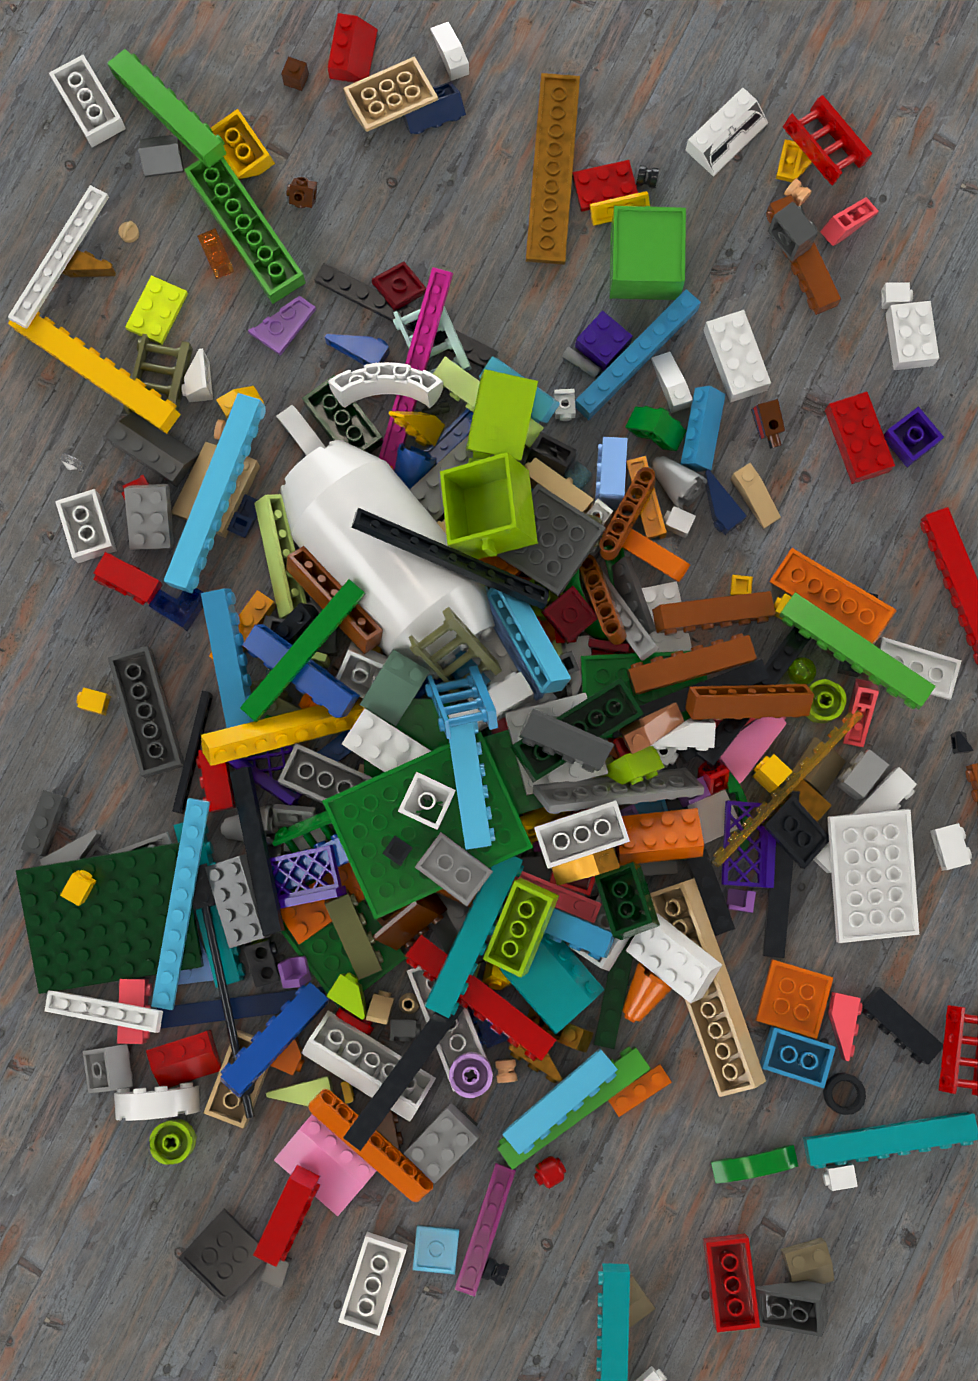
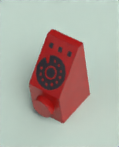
M717 761L713 768L704 762L698 768L697 777L703 776L710 794L714 795L727 789L730 771L719 761Z

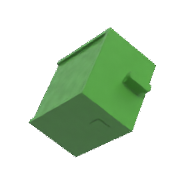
M614 206L610 233L609 299L676 300L681 295L685 283L686 208Z

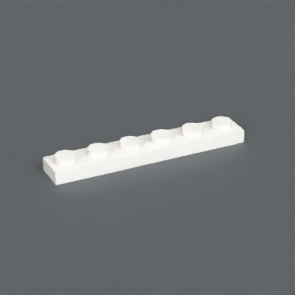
M48 990L45 1012L154 1033L160 1032L163 1015L161 1010Z

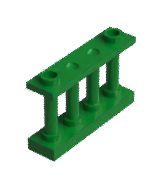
M327 811L289 827L280 828L276 832L272 844L277 846L285 843L291 853L300 852L293 839L302 835L310 848L314 849L317 841L310 832L318 828L322 830L328 841H331V836L335 834L328 826L332 822Z

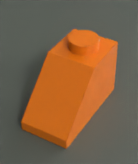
M298 1037L291 1042L270 1066L292 1076L296 1071L300 1073L305 1060H302V1048Z

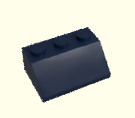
M452 81L433 87L439 100L402 116L410 134H420L427 128H437L442 126L444 122L457 121L461 119V116L466 115L461 93Z

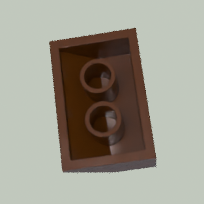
M432 893L411 903L372 937L376 941L395 950L403 946L407 949L415 942L414 937L416 935H424L430 930L428 926L431 923L436 925L444 918L442 914L448 909L437 894Z

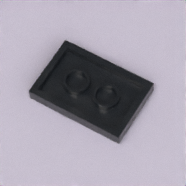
M788 794L762 823L763 827L799 867L803 869L811 863L829 842V835L791 794Z

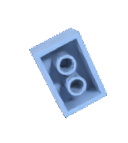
M603 437V444H598L595 501L598 498L612 510L618 509L625 494L628 438Z

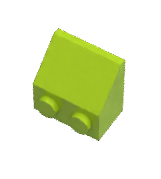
M649 746L636 753L623 755L606 766L608 770L606 776L621 785L631 782L633 786L644 781V777L649 780L658 776L657 771L665 767L654 746Z
M350 972L340 974L327 997L363 1020L367 1016V1008L362 984L358 982V977Z

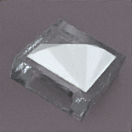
M62 453L59 459L68 470H77L82 473L85 468L79 459Z

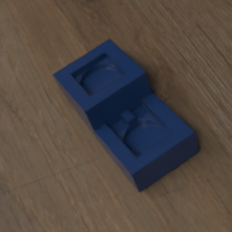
M246 494L244 495L238 511L234 513L227 528L228 531L244 538L247 537L257 519L255 508L257 499Z

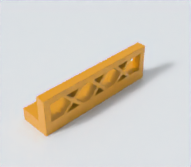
M646 456L626 461L631 483L639 469L649 467ZM649 478L641 479L644 482L650 481ZM654 488L640 513V517L648 539L658 536L660 539L666 538L667 532ZM635 495V498L639 499L641 496Z

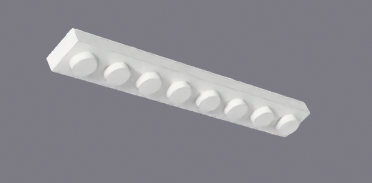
M91 185L89 186L8 316L10 321L26 329L29 327L109 198L107 193Z

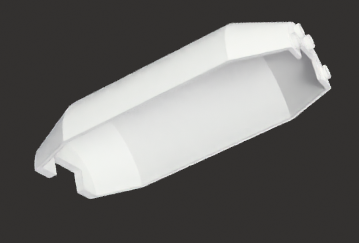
M335 440L329 442L326 448L320 446L309 453L285 477L286 484L281 486L280 491L292 539L299 548L305 546L341 586L350 579L366 593L358 604L383 630L381 643L378 646L387 657L394 649L429 670L428 676L432 675L433 679H439L440 677L420 655L416 657L412 653L408 637L412 635L418 642L423 640L444 624L443 621L446 619L442 611L448 607L452 609L478 639H485L492 633L491 629L495 624L484 584L351 528L355 512L358 508H361L448 546L446 533L385 460L342 440ZM449 630L426 647V651L432 656L456 638L457 633L454 630ZM466 643L459 645L439 660V665L443 669L456 659L455 655L460 650L463 652L469 646Z

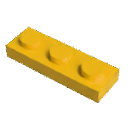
M645 191L589 204L592 224L594 226L612 222L614 206H650L648 192Z

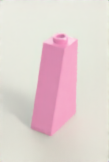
M762 717L755 720L740 731L718 760L729 769L739 784L746 778L787 724L785 722L786 717Z

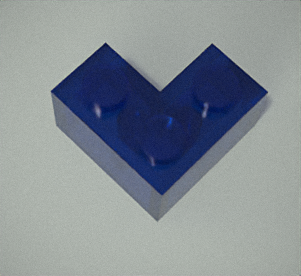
M195 588L193 593L182 591L178 599H175L159 589L149 607L183 630L188 631L203 608L201 593L204 592L198 588Z

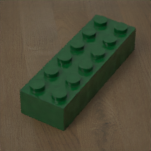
M622 678L556 719L604 739L644 713ZM523 739L511 746L533 783L566 763V761L562 760L563 756L556 753L554 756L542 751L543 747L536 744L534 747L522 742Z

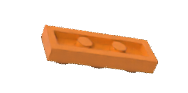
M658 1064L608 1101L618 1117H620L672 1082L661 1064Z

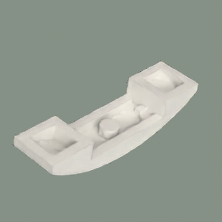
M293 405L276 416L306 456L320 446L326 448Z

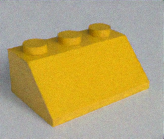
M236 109L211 127L215 136L218 134L225 142L223 146L227 154L223 157L238 179L258 176L275 164L239 109Z

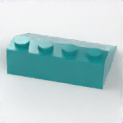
M544 932L526 975L518 977L502 968L500 970L556 1035L605 989L563 940L561 943L549 939L550 934Z

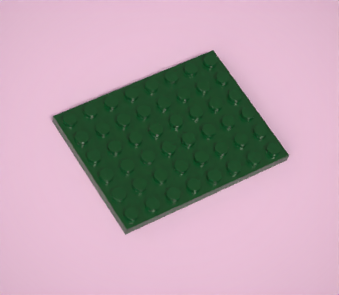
M180 842L16 870L39 994L47 993L48 990L60 991L120 981V979L157 975ZM84 870L92 875L96 883L86 901L77 906L60 895L72 873ZM193 904L181 970L204 966Z

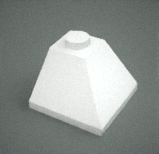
M203 348L198 349L184 376L185 384H182V394L187 397L189 402L213 400L210 362Z
M416 772L398 812L438 830L456 790ZM431 796L433 798V804L430 807H425L423 797L426 799V801L427 799L431 801ZM436 802H443L439 804L443 808L436 823L419 816L420 813H416V811H421L422 809L428 810L433 808Z

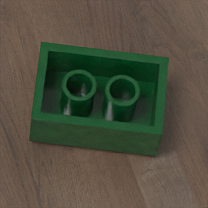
M631 862L620 866V868L594 876L614 938L623 940L660 926L642 868L639 864Z

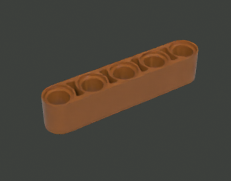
M643 467L639 469L599 543L600 555L603 559L613 560L617 557L654 489L655 472L651 468ZM649 478L650 481L644 482L641 479ZM633 495H640L641 498L635 499V498H633L632 496H633ZM629 511L632 515L625 516L623 513ZM620 528L623 531L621 533H615L613 530ZM608 545L614 547L612 550L604 549Z
M589 554L579 570L604 634L612 644H621L627 636L603 571L594 556Z

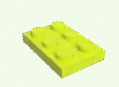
M151 275L125 328L139 336H142L143 333L147 334L151 341L163 345L188 292Z

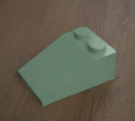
M393 649L360 705L396 726L430 671Z

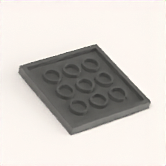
M537 484L532 491L538 544L507 551L496 556L559 597L601 538L606 527Z

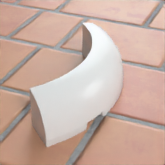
M389 362L366 364L362 369L352 372L347 370L328 381L332 393L344 408L357 400L380 394H396L410 397L431 408L437 402L443 390V381L426 370L413 369L407 364Z

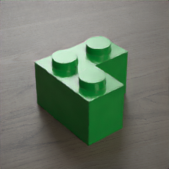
M635 406L625 426L634 436L651 439L662 450L677 451L687 431L681 426L679 420L669 415L670 412L661 407L653 409L649 406Z

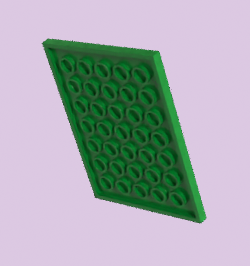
M480 730L479 733L475 734L476 742L481 743L482 755H478L479 764L484 763L486 775L481 778L482 784L487 785L489 798H485L486 807L490 806L492 819L488 820L489 828H494L495 841H491L492 846L465 849L450 743L322 801L374 919H378L443 889L415 868L440 832L488 868L533 848ZM416 772L456 790L438 830L398 812ZM431 796V801L428 799L426 801V799L423 797L425 807H430L433 804V798ZM436 802L433 808L428 810L422 809L421 811H416V813H420L419 816L436 823L443 808L439 804L443 802ZM394 836H397L413 847L402 866L382 854Z

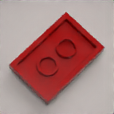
M630 160L572 172L581 212L590 210L589 204L638 193Z

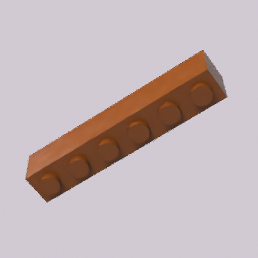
M792 195L769 204L766 212L769 223H771L773 216L794 201ZM813 243L811 249L794 261L790 260L793 274L797 275L801 291L806 293L809 308L814 310L817 315L837 307L841 297L815 243Z
M305 546L287 555L286 570L315 602L324 609L342 586ZM357 604L341 622L339 627L366 654L381 643L383 630Z
M771 591L661 604L652 609L657 634L665 633V636L674 635L677 631L681 630L684 633H691L696 631L697 628H702V631L714 629V626L728 628L735 623H738L739 626L749 625L751 621H757V624L768 622L770 617L776 615Z
M743 633L731 636L729 641L724 642L723 639L711 642V646L708 647L698 645L692 647L691 651L683 653V650L671 653V657L663 659V656L651 659V663L643 665V662L632 664L627 674L635 696L754 662L757 657L750 635L743 636Z
M807 684L689 687L685 709L692 720L698 721L704 719L722 720L726 718H798L800 716H809L814 694Z

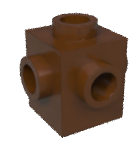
M305 177L294 178L291 184H288L286 195L289 197V204L295 205L297 208H312L316 202L318 182L309 181Z

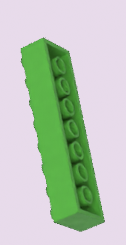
M224 157L210 168L198 160L184 169L189 182L272 304L306 284L303 273Z

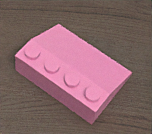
M311 1114L274 1159L290 1175L297 1165L319 1175L320 1178L317 1183L320 1184V1188L315 1197L336 1216L340 1215L377 1171L313 1114Z

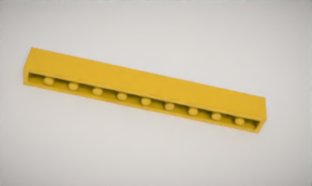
M39 311L27 329L12 321L8 322L18 333L164 433H168L181 415L176 410L177 405L169 399L166 401L162 400V395L154 389L147 390L145 388L146 384L138 378L135 380L131 379V374L123 368L116 369L114 362L107 357L104 360L100 358L101 354L92 347L89 349L84 347L85 343L79 338L75 337L72 339L69 337L70 333L61 326L59 329L54 326L56 323L48 317L41 318Z

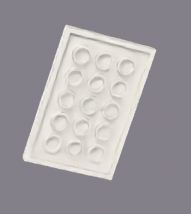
M902 809L827 817L836 942L846 943L919 935L911 810Z

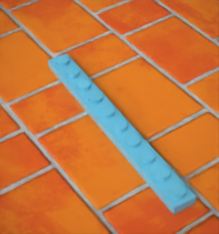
M188 798L152 1007L168 1010L174 1009L209 812V801Z

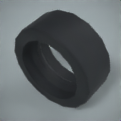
M837 1073L827 1080L823 1089L824 1100L827 1106L836 1113L842 1115L854 1114L865 1103V1087L853 1075ZM841 1081L850 1082L857 1091L856 1100L850 1106H840L832 1097L834 1086Z

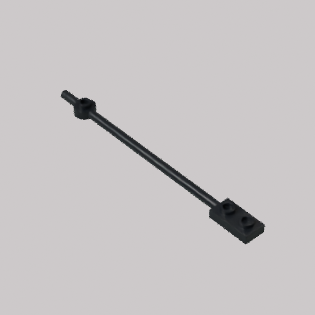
M206 863L199 865L193 903L195 910L202 909L235 1062L237 1060L236 1055L240 1051V1045L210 906H214L216 903L205 867L208 866ZM255 1083L241 1096L246 1119L255 1117L250 1096L255 1088Z

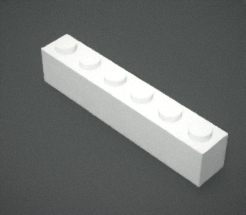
M897 767L850 814L898 810L901 807L899 803L903 798L907 800L915 792L913 788L917 784L900 767ZM829 842L813 859L826 873H831Z

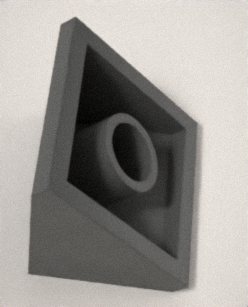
M175 135L140 139L138 150L145 177L184 172L180 140Z

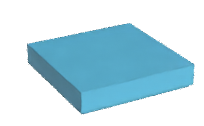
M417 1225L413 1270L455 1275L459 1229Z

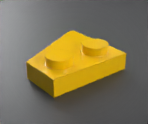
M785 139L776 179L793 182L796 178L799 179L811 165V160L795 141Z

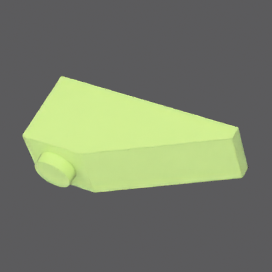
M330 1075L268 1091L266 1096L272 1099L308 1106L323 1089H328L333 1093L334 1090Z

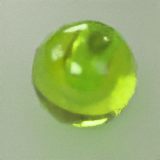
M798 657L788 669V676L795 684H810L816 676V666L811 659Z

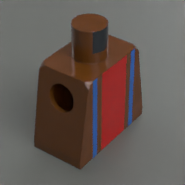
M778 399L758 404L752 408L751 412L760 439L767 438L770 449L782 446L779 434L785 431Z

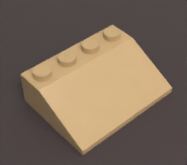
M415 56L343 88L353 115L366 132L439 100Z
M205 442L172 509L173 515L186 521L188 520L217 445ZM248 456L243 463V472L237 478L236 490L230 496L228 510L222 516L221 528L216 532L217 535L226 538L229 532L227 528L234 513L238 511L244 495H247L260 469L258 461Z

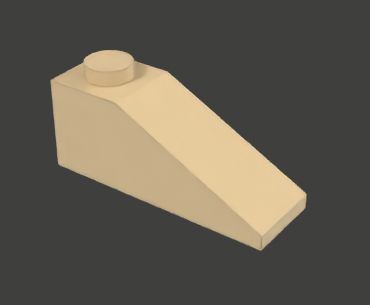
M751 463L733 473L730 479L763 529L781 518L761 477Z

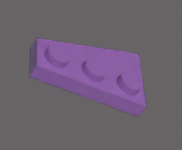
M298 296L280 308L279 312L271 317H267L255 328L249 329L248 333L281 356L315 312L316 307L301 296Z

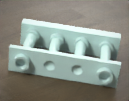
M444 306L437 332L445 331L448 338L445 339V342L432 347L430 357L447 349H453L456 357L453 358L452 362L463 370L468 371L472 367ZM420 309L404 317H401L397 311L394 312V325L397 330L401 329L409 348L413 335H409L405 325L418 319ZM436 368L429 372L433 374Z

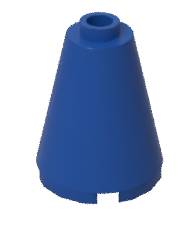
M400 443L397 450L394 472L410 490L432 469L437 458H431L432 454L414 446H411L410 449L404 448L406 444Z

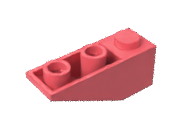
M832 992L828 1015L842 1060L849 1061L855 1051V1045L852 1043L859 1029L856 1021L857 1016L861 1015L862 1012L861 998Z

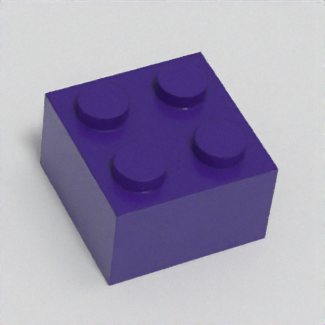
M602 310L577 337L575 348L600 367L602 371H605L628 348L633 336Z
M919 406L889 428L884 434L889 447L907 468L938 445L944 438Z

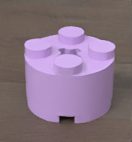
M466 1052L459 1055L450 1067V1084L456 1093L462 1097L475 1098L482 1095L489 1089L492 1082V1068L489 1061L483 1055L476 1052ZM470 1069L474 1070V1074L477 1075L472 1080H468V1076L465 1075V1072H469Z

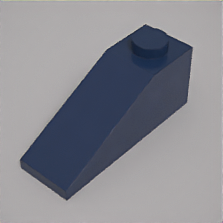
M708 469L704 477L707 479L705 488L714 521L713 524L720 533L723 532L726 535L741 524L747 515Z

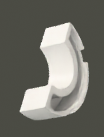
M193 1082L180 1083V1087L168 1089V1086L154 1087L155 1091H146V1088H136L130 1091V1088H122L114 1093L116 1120H122V1118H125L126 1121L175 1117L182 1113L188 1115L201 1111L199 1085L193 1086Z

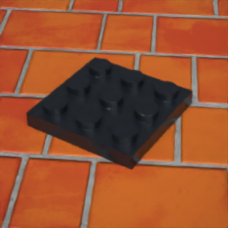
M225 1208L178 1258L224 1304L263 1262V1260L253 1256L259 1242Z

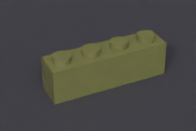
M347 889V894L325 899V906L358 980L381 971V963L384 962L380 950L376 951L373 946L376 942L372 937V932H367L364 926L367 924L364 914L359 913L356 908L359 904L355 894L350 895Z

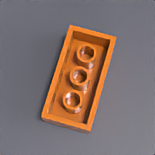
M698 808L622 816L630 842L616 846L619 866L631 862L640 864L703 857L704 841Z

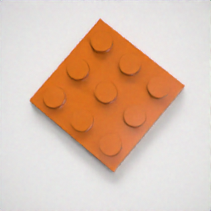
M771 959L755 1021L817 1039L833 977Z

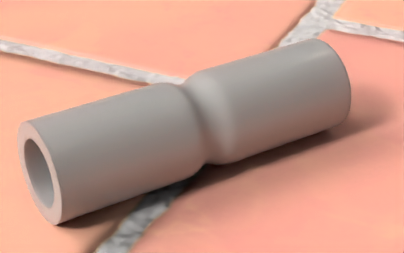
M567 347L562 355L563 358L580 367L581 370L593 378H596L601 371L600 367L585 359L570 347Z

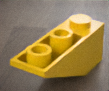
M389 411L388 413L395 419L394 423L404 427L405 432L415 437V441L423 446H426V444L435 446L445 427V424L435 415L423 412Z

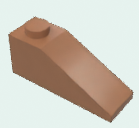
M675 702L620 728L619 731L626 747L633 754L654 744L682 724L684 719Z

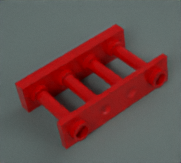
M822 95L817 98L810 109L811 113L799 120L792 113L786 120L783 128L822 173L824 178L833 186L841 176L842 169L853 162L858 168L863 167L871 157L872 152ZM817 118L824 127L810 135L804 126ZM829 133L836 142L822 149L816 141ZM842 148L848 157L835 164L829 155Z
M948 1005L939 1091L956 1094L957 1087L972 1089L971 1095L978 1096V1036L963 1035L964 1023L978 1024V1016L965 1014V1007ZM961 1044L976 1046L975 1059L960 1057ZM959 1065L974 1067L973 1080L958 1078Z

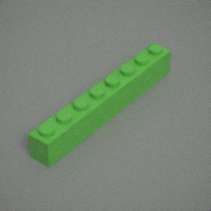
M124 49L111 59L107 64L113 76L206 167L210 168L227 154L223 146L225 145L223 139L218 134L215 136L207 123L203 124L194 111L190 112L182 99L178 100L170 88L166 89L162 80L158 76L154 77L147 65H141L140 60L134 53L130 54Z
M796 592L780 613L781 621L787 626H795L799 629L798 632L808 639L811 637L816 640V644L823 650L829 649L834 653L833 656L842 662L847 661L850 663L854 671L860 674L863 672L869 676L868 679L878 686L881 684L886 687V691L893 697L899 696L905 700L904 704L911 709L917 708L919 710L936 687Z
M628 1046L619 1053L620 1057L615 1061L611 1058L610 1061L618 1069L615 1072L617 1076L609 1083L604 1081L598 1086L600 1090L593 1097L588 1095L583 1099L584 1104L575 1112L573 1109L566 1114L568 1118L559 1126L554 1124L550 1128L551 1133L543 1140L538 1138L533 1142L535 1146L528 1153L524 1154L522 1152L519 1155L503 1136L499 1140L500 1144L497 1146V1149L511 1169L516 1168L649 1071L651 1068L635 1046L632 1048Z

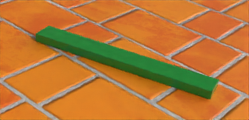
M348 579L242 704L240 709L257 722L366 593Z

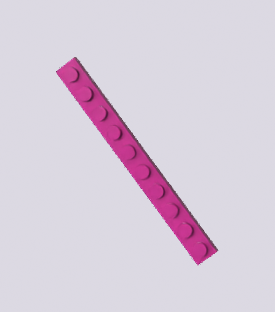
M432 267L405 364L410 365L413 369L423 371L427 368L451 284L452 272ZM396 395L392 411L414 412L417 400ZM390 416L379 458L385 460L395 469L399 444H405L408 434L405 432V428L394 423L395 419Z

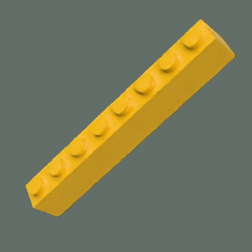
M359 697L346 717H333L328 713L326 707L316 705L258 720L257 722L254 721L201 735L202 751L212 766L350 730L364 710V707L360 705L363 699Z

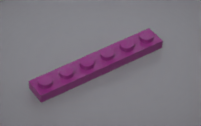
M495 1163L455 1285V1290L474 1297L476 1295L516 1169L512 1170L508 1166Z

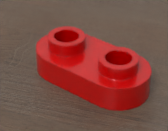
M339 1007L335 1014L344 1022L367 1035H371L374 1027L371 1026L372 1021L366 1020V1018L362 1020L345 1008Z

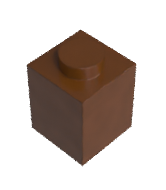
M288 56L281 73L284 85L302 91L309 76L307 63Z

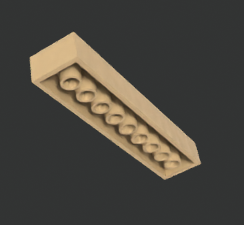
M695 878L650 893L656 913L722 964L703 998L693 1003H689L685 999L718 1096L722 1097L760 1086L766 1082Z

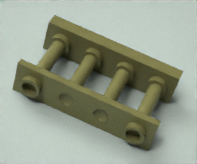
M143 333L141 340L139 339L137 343L138 355L132 379L138 378L141 380L143 370L170 375L173 380L172 384L168 386L143 383L146 384L145 388L149 391L154 389L158 393L167 394L168 399L177 405L176 410L178 411L182 398V384H185L184 376L189 368L193 348L189 342L184 341L181 342V346L177 349L150 344L149 337ZM148 351L176 357V366L172 368L146 363ZM123 405V408H125V411L128 415L133 412L131 409Z
M450 607L442 611L446 619L443 621L444 624L423 640L418 642L412 635L408 637L412 653L416 657L420 655L445 683L455 681L450 675L473 657L481 659V664L477 666L480 674L485 670H491L496 676L502 671L497 659ZM449 630H454L457 633L456 638L432 656L426 651V647ZM466 643L469 646L466 653L444 669L439 665V660L459 645ZM467 673L461 679L466 678V676L470 675V673ZM461 688L449 690L450 693L462 691Z

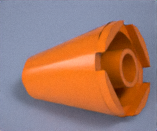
M640 962L636 967L622 1010L625 1013L624 1017L633 1023L635 1021L640 1022L672 990L669 985Z

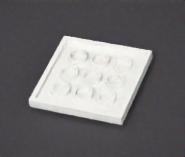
M586 692L505 713L512 745L522 739L519 737L528 714L533 709L557 718L586 700ZM516 757L526 795L533 794V785L565 781L577 782L608 774L606 763H604L601 770H594V773L582 769V764L566 762L533 783Z

